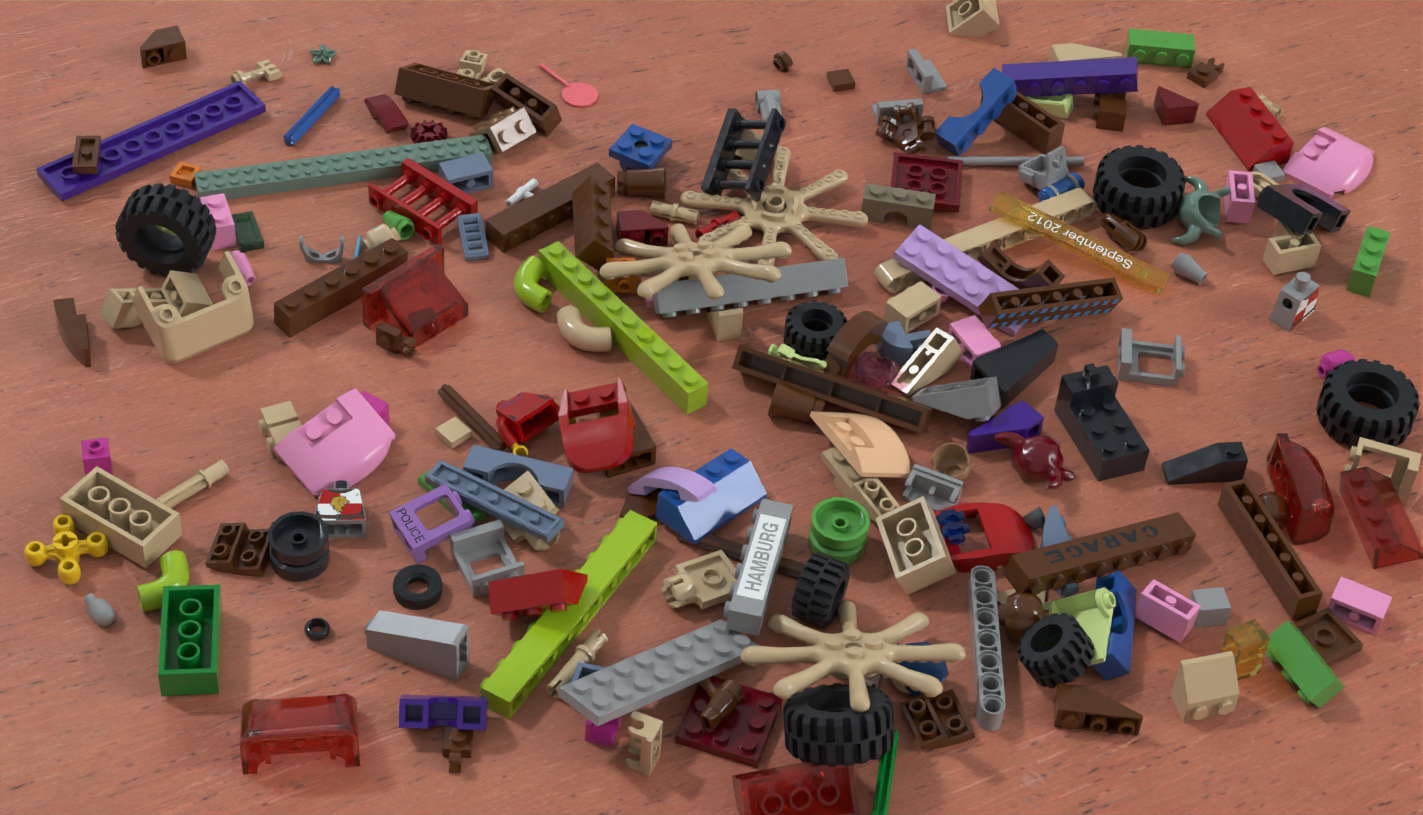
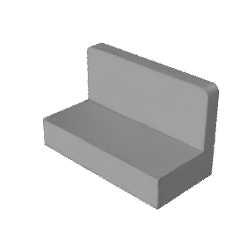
M917 49L908 50L905 68L921 93L928 94L946 90L947 85L931 60L924 61Z
M922 99L878 102V104L872 105L871 110L877 125H881V116H889L896 120L894 113L895 105L903 107L913 102L916 112L922 115L924 106ZM909 115L903 116L904 123L911 122Z

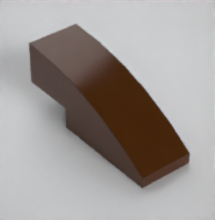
M74 298L53 300L58 330L64 344L86 368L91 367L86 314L76 315Z

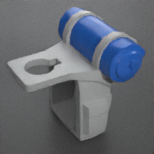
M1063 146L1049 152L1047 155L1040 154L1018 167L1019 179L1040 190L1038 192L1039 202L1076 188L1084 189L1085 187L1084 180L1078 173L1070 174L1066 165V153ZM1059 155L1060 160L1054 159V157Z

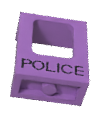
M447 484L389 512L393 529L416 564L427 560L426 549L450 538V534L473 528L472 524L475 523L470 510H464L461 506L463 504L459 494L456 491L452 492ZM444 498L456 518L432 530H427L417 517L416 512Z

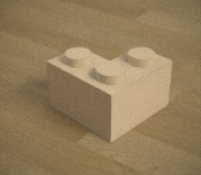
M1278 220L1273 238H1268L1262 260L1273 275L1315 267L1322 245L1313 233L1302 235Z

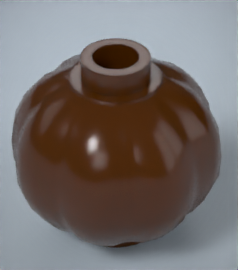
M1015 592L1007 597L1006 604H1000L999 626H1005V634L1016 642H1019L1024 637V633L1033 624L1045 616L1049 617V610H1044L1040 598L1032 595V593Z

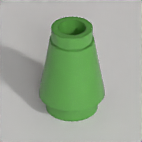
M387 211L383 215V223L388 225L390 229L395 227L401 240H407L412 237L415 226L410 218L393 211Z

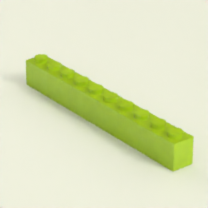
M557 241L539 250V259L547 268V273L543 277L574 307H577L595 327H610L611 342L686 415L707 405L709 383L568 249Z
M632 510L624 518L618 519L614 530L609 535L606 534L603 537L599 548L588 555L586 563L581 569L575 571L588 575V581L578 604L567 606V611L550 612V609L543 610V615L536 622H532L529 625L526 635L514 643L510 654L498 662L494 673L483 680L480 692L481 697H488V709L509 720L657 541V522Z

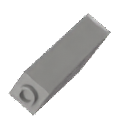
M379 610L374 619H370L364 629L367 648L456 682L470 662L469 626L465 624Z

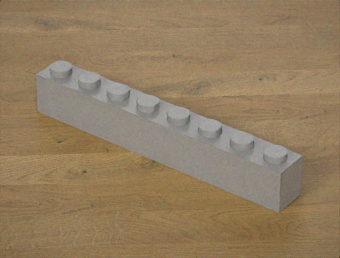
M845 258L777 267L781 272V278L774 283L736 276L735 274L714 276L724 289L723 297L718 300H712L707 296L700 280L675 281L666 288L661 289V292L653 295L655 314L662 313L663 318L677 316V311L686 310V315L701 313L700 308L710 307V311L725 309L724 304L733 303L734 308L748 306V301L757 300L758 305L772 303L771 298L780 297L781 301L795 299V294L801 293L804 294V298L818 296V291L827 290V294L841 293V288L849 287Z

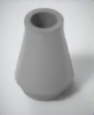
M1183 252L1175 258L1171 265V268L1175 270L1174 273L1199 285L1208 275L1189 254H1184Z

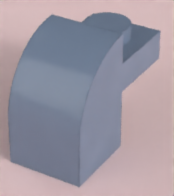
M899 321L889 322L878 344L874 345L884 360L895 365L904 366L929 337L931 332L930 330L906 334Z

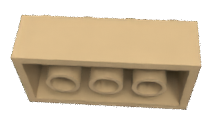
M97 466L60 498L62 514L72 517L77 529L88 535L94 532L103 533L107 537L110 548L144 568H147L182 536L180 513Z

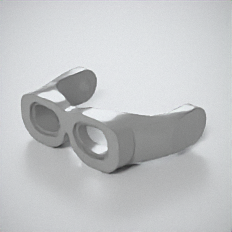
M300 235V250L306 262H341V256L345 248L344 236H340L339 247L322 254L306 246L304 235Z

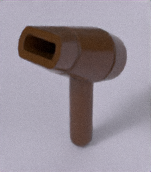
M709 678L698 682L711 698L706 709L699 716L702 727L705 730L713 732L719 723L737 707L742 699L744 691L733 680H726L718 688Z

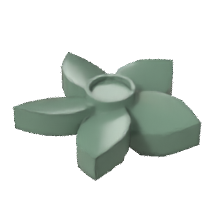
M323 44L320 46V51L310 50V54L315 56L314 64L323 61L324 64L331 65V58L337 55V51L327 49L326 45Z

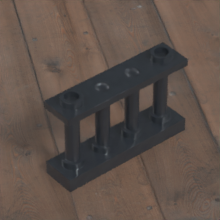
M728 108L701 185L704 193L721 196L724 189L746 190L754 201L759 202L765 189V183L782 132L785 129L786 120L776 108L771 109L768 120H745L736 108ZM744 129H765L761 140H740ZM738 149H758L754 160H733ZM731 169H751L748 180L726 179Z

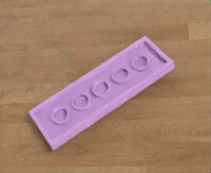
M920 224L894 252L892 257L980 316L978 307L990 293L1018 290L1017 287ZM1024 324L998 328L1014 337Z

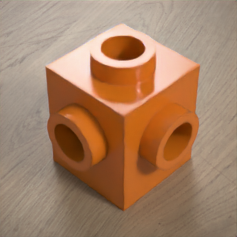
M606 258V263L636 261V258ZM641 275L605 279L606 286L613 293H636V283H641Z

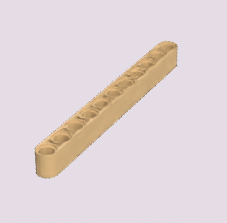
M1076 188L943 240L978 261V256L993 241L1002 251L1052 232L1051 228L1054 231L1088 218L1095 212L1097 203L1082 188ZM895 259L881 263L874 271V277L889 293H896L920 281H926Z

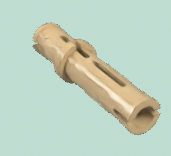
M593 630L587 640L575 648L571 659L550 684L546 686V691L550 696L556 691L553 698L560 699L558 696L560 687L571 683L578 662L592 664L595 660V654L608 641L604 633L598 638L600 630Z

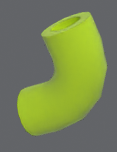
M529 256L515 273L513 288L521 302L539 313H544L551 304L553 294L550 290L538 285V282L547 273V268L539 258Z
M178 550L166 552L159 559L162 572L161 577L156 581L137 585L142 612L162 608L163 586L188 585L189 565L185 553Z

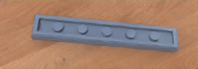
M440 460L424 476L426 483L436 488L447 484L452 492L456 491L462 501L547 543L565 526L563 518L443 460Z

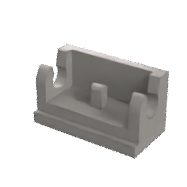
M914 464L906 480L905 486L907 487L902 495V500L909 503L924 496L932 510L936 512L958 504L964 481Z

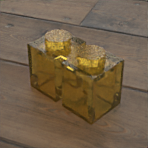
M1256 619L1227 628L1222 644L1224 647L1220 650V653L1233 652L1238 681L1259 674L1264 659L1263 655H1265L1270 641L1267 631L1259 625Z

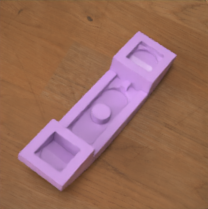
M679 467L658 468L635 481L627 488L628 493L647 495L657 488L678 490L681 500L700 502L717 491L716 485L705 477Z

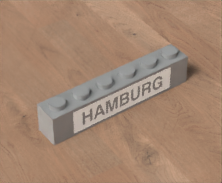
M762 499L759 509L754 508L751 521L754 527L749 526L746 536V542H749V544H743L740 560H743V564H737L735 579L738 580L737 582L732 581L729 598H732V600H726L723 617L728 618L726 629L759 636L791 525L793 505Z

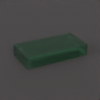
M253 211L233 214L236 241L240 252L265 248L264 240Z

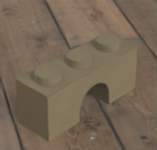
M866 183L861 212L868 216V221L884 223V217L888 212L899 211L906 215L908 220L907 227L917 228L920 224L930 230L936 194Z

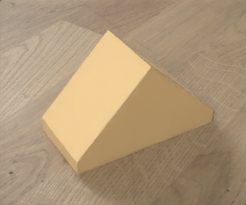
M743 308L707 313L717 342L741 338Z

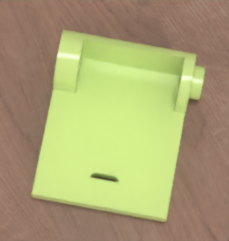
M1103 587L1043 604L1044 610H1049V616L1054 613H1058V615L1067 613L1068 616L1072 615L1078 621L1094 644V657L1090 660V665L1106 661L1113 609L1116 606V600L1112 592Z

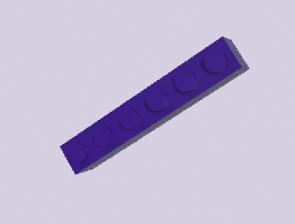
M1137 57L1002 64V73L1015 81L1017 91L1025 97L1138 92Z

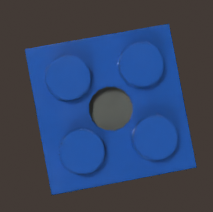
M631 124L609 148V157L620 161L622 171H627V169L655 168L657 163L672 148L673 140Z

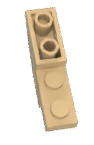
M836 447L822 452L820 459L835 476L834 485L846 498L861 504L866 509L870 519L877 522L876 517L900 507L878 477H860Z

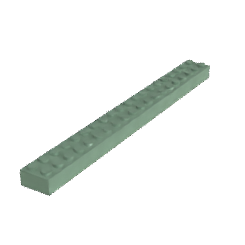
M484 134L194 173L198 198L224 193L226 200L399 177L402 176L401 162L407 158L431 172L439 171V163L479 153H484L489 164H492V151L487 136Z

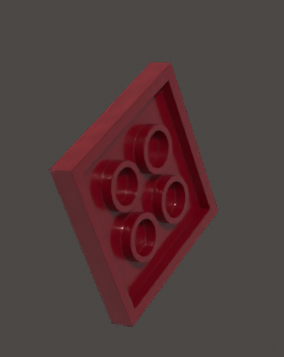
M894 152L891 187L936 194L933 210L959 213L963 160Z
M715 676L709 677L717 688L726 681ZM698 684L676 734L675 743L757 768L782 706L783 699L775 696V694L739 684L744 691L739 704L719 723L713 732H709L702 727L699 716L706 709L711 698Z

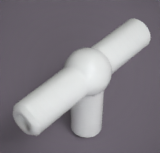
M532 178L524 186L517 188L516 192L506 200V205L511 207L519 201L533 196L534 194L531 191L538 186V181Z

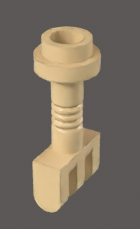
M270 60L257 62L256 70L246 73L240 70L234 71L230 75V82L234 84L241 81L246 86V82L261 77L270 82L281 78L282 72Z

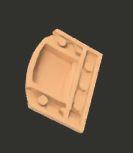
M811 411L810 417L860 477L908 478L911 473L908 453L898 435L886 423L878 418L860 413Z

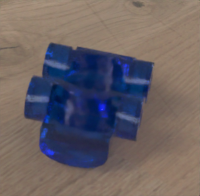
M955 509L940 511L936 518L938 524L944 526L940 528L943 538L948 537L951 545L963 543L965 541L964 534L969 533L968 524H960L961 521L965 520L964 512H956Z

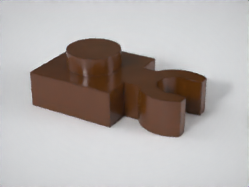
M1210 58L1207 65L1201 62L1189 70L1187 79L1206 88L1217 80L1218 75L1223 72L1225 64L1214 65L1215 58Z
M383 321L376 326V345L395 354L401 352L407 358H412L417 353V350L412 348L417 341L412 337H403L402 330Z

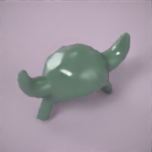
M1185 176L1186 182L1195 188V191L1187 193L1181 199L1178 206L1179 220L1188 231L1182 236L1172 238L1171 241L1178 245H1188L1197 241L1200 235L1205 233L1221 239L1223 233L1217 229L1221 211L1220 198L1230 194V187L1209 192L1207 184L1202 179L1195 176Z

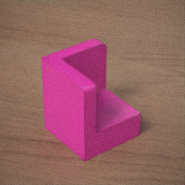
M622 716L598 727L587 719L585 741L612 747L621 724Z

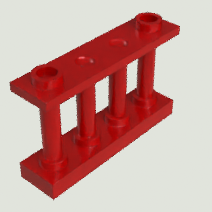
M409 158L401 162L402 177L383 190L373 183L368 185L369 203L373 207L378 208L384 213L393 211L410 218L415 226V232L438 247L442 244V229L457 219L459 215L478 213V200ZM407 184L416 188V190L401 200L392 196ZM424 195L434 199L419 211L410 207L412 203ZM441 206L451 210L436 222L427 218L428 215Z

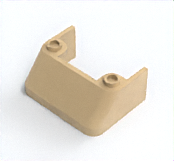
M229 251L224 252L218 266L224 278L222 293L226 300L182 318L178 310L170 304H161L153 307L142 286L137 287L132 303L158 353L165 362L170 364L179 363L246 335L251 331L254 325V317L248 286Z

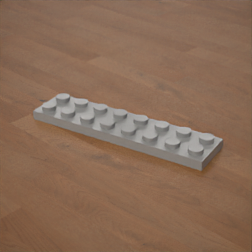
M720 619L560 687L558 696L598 727L743 663L740 658L741 652L746 647L759 645L738 631L726 629L727 622Z

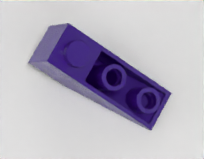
M1021 400L1017 404L1007 407L998 416L991 417L987 423L979 428L972 429L967 436V452L969 454L1010 448L994 440V436L1000 432H1013L1024 438L1041 435L1044 417Z

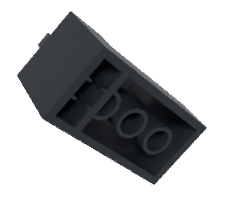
M1091 363L1085 365L1083 371L1062 375L1054 411L1098 482L1144 471L1149 448L1115 397L1119 382L1112 374L1108 365L1095 367V364Z

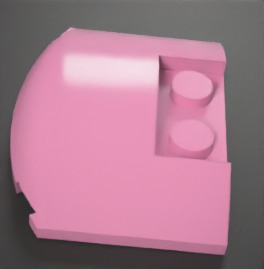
M1322 127L1318 129L1317 134L1298 153L1295 152L1282 171L1286 177L1298 183H1306L1329 198H1333L1334 192L1342 191L1343 194H1346L1363 183L1372 169L1374 151L1327 127Z
M355 388L336 398V401L297 430L294 429L273 450L312 496L319 497V492L323 489H333L336 481H347L350 487L371 474L388 454L391 442H394L396 434Z

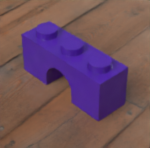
M402 694L399 703V728L453 726L457 727V729L486 730L488 697Z

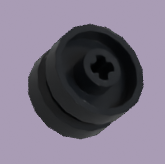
M300 511L282 515L271 524L268 530L270 564L277 575L295 582L308 581L318 577L326 570L330 562L328 527L323 519L315 514Z

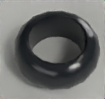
M313 618L306 623L304 632L309 639L321 641L329 635L330 625L323 618ZM315 626L324 628L323 631L317 633L312 632L310 629Z

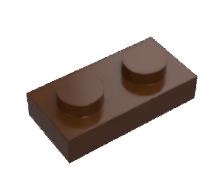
M76 136L72 162L73 174L98 173L101 136Z

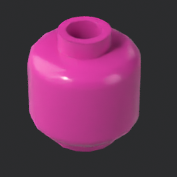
M1342 349L1326 353L1320 358L1317 367L1318 374L1325 380L1329 371L1333 370L1337 365L1344 364V362L1349 360L1356 362L1351 353Z

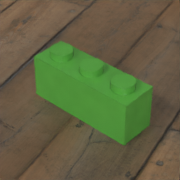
M1129 28L1125 44L1126 58L1137 57L1138 63L1191 68L1195 54L1194 34Z
M1367 226L1350 276L1347 291L1370 297L1391 232Z
M1288 620L1262 641L1268 648L1265 652L1276 665L1280 663L1284 668L1281 671L1283 676L1291 684L1296 683L1300 690L1297 693L1305 703L1309 704L1312 702L1321 708L1345 688L1299 629Z

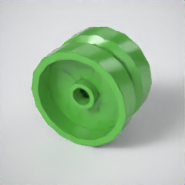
M843 497L825 499L817 504L812 512L811 528L809 531V548L813 555L818 552L847 564L859 560L866 550L870 526V517L866 509L857 501Z

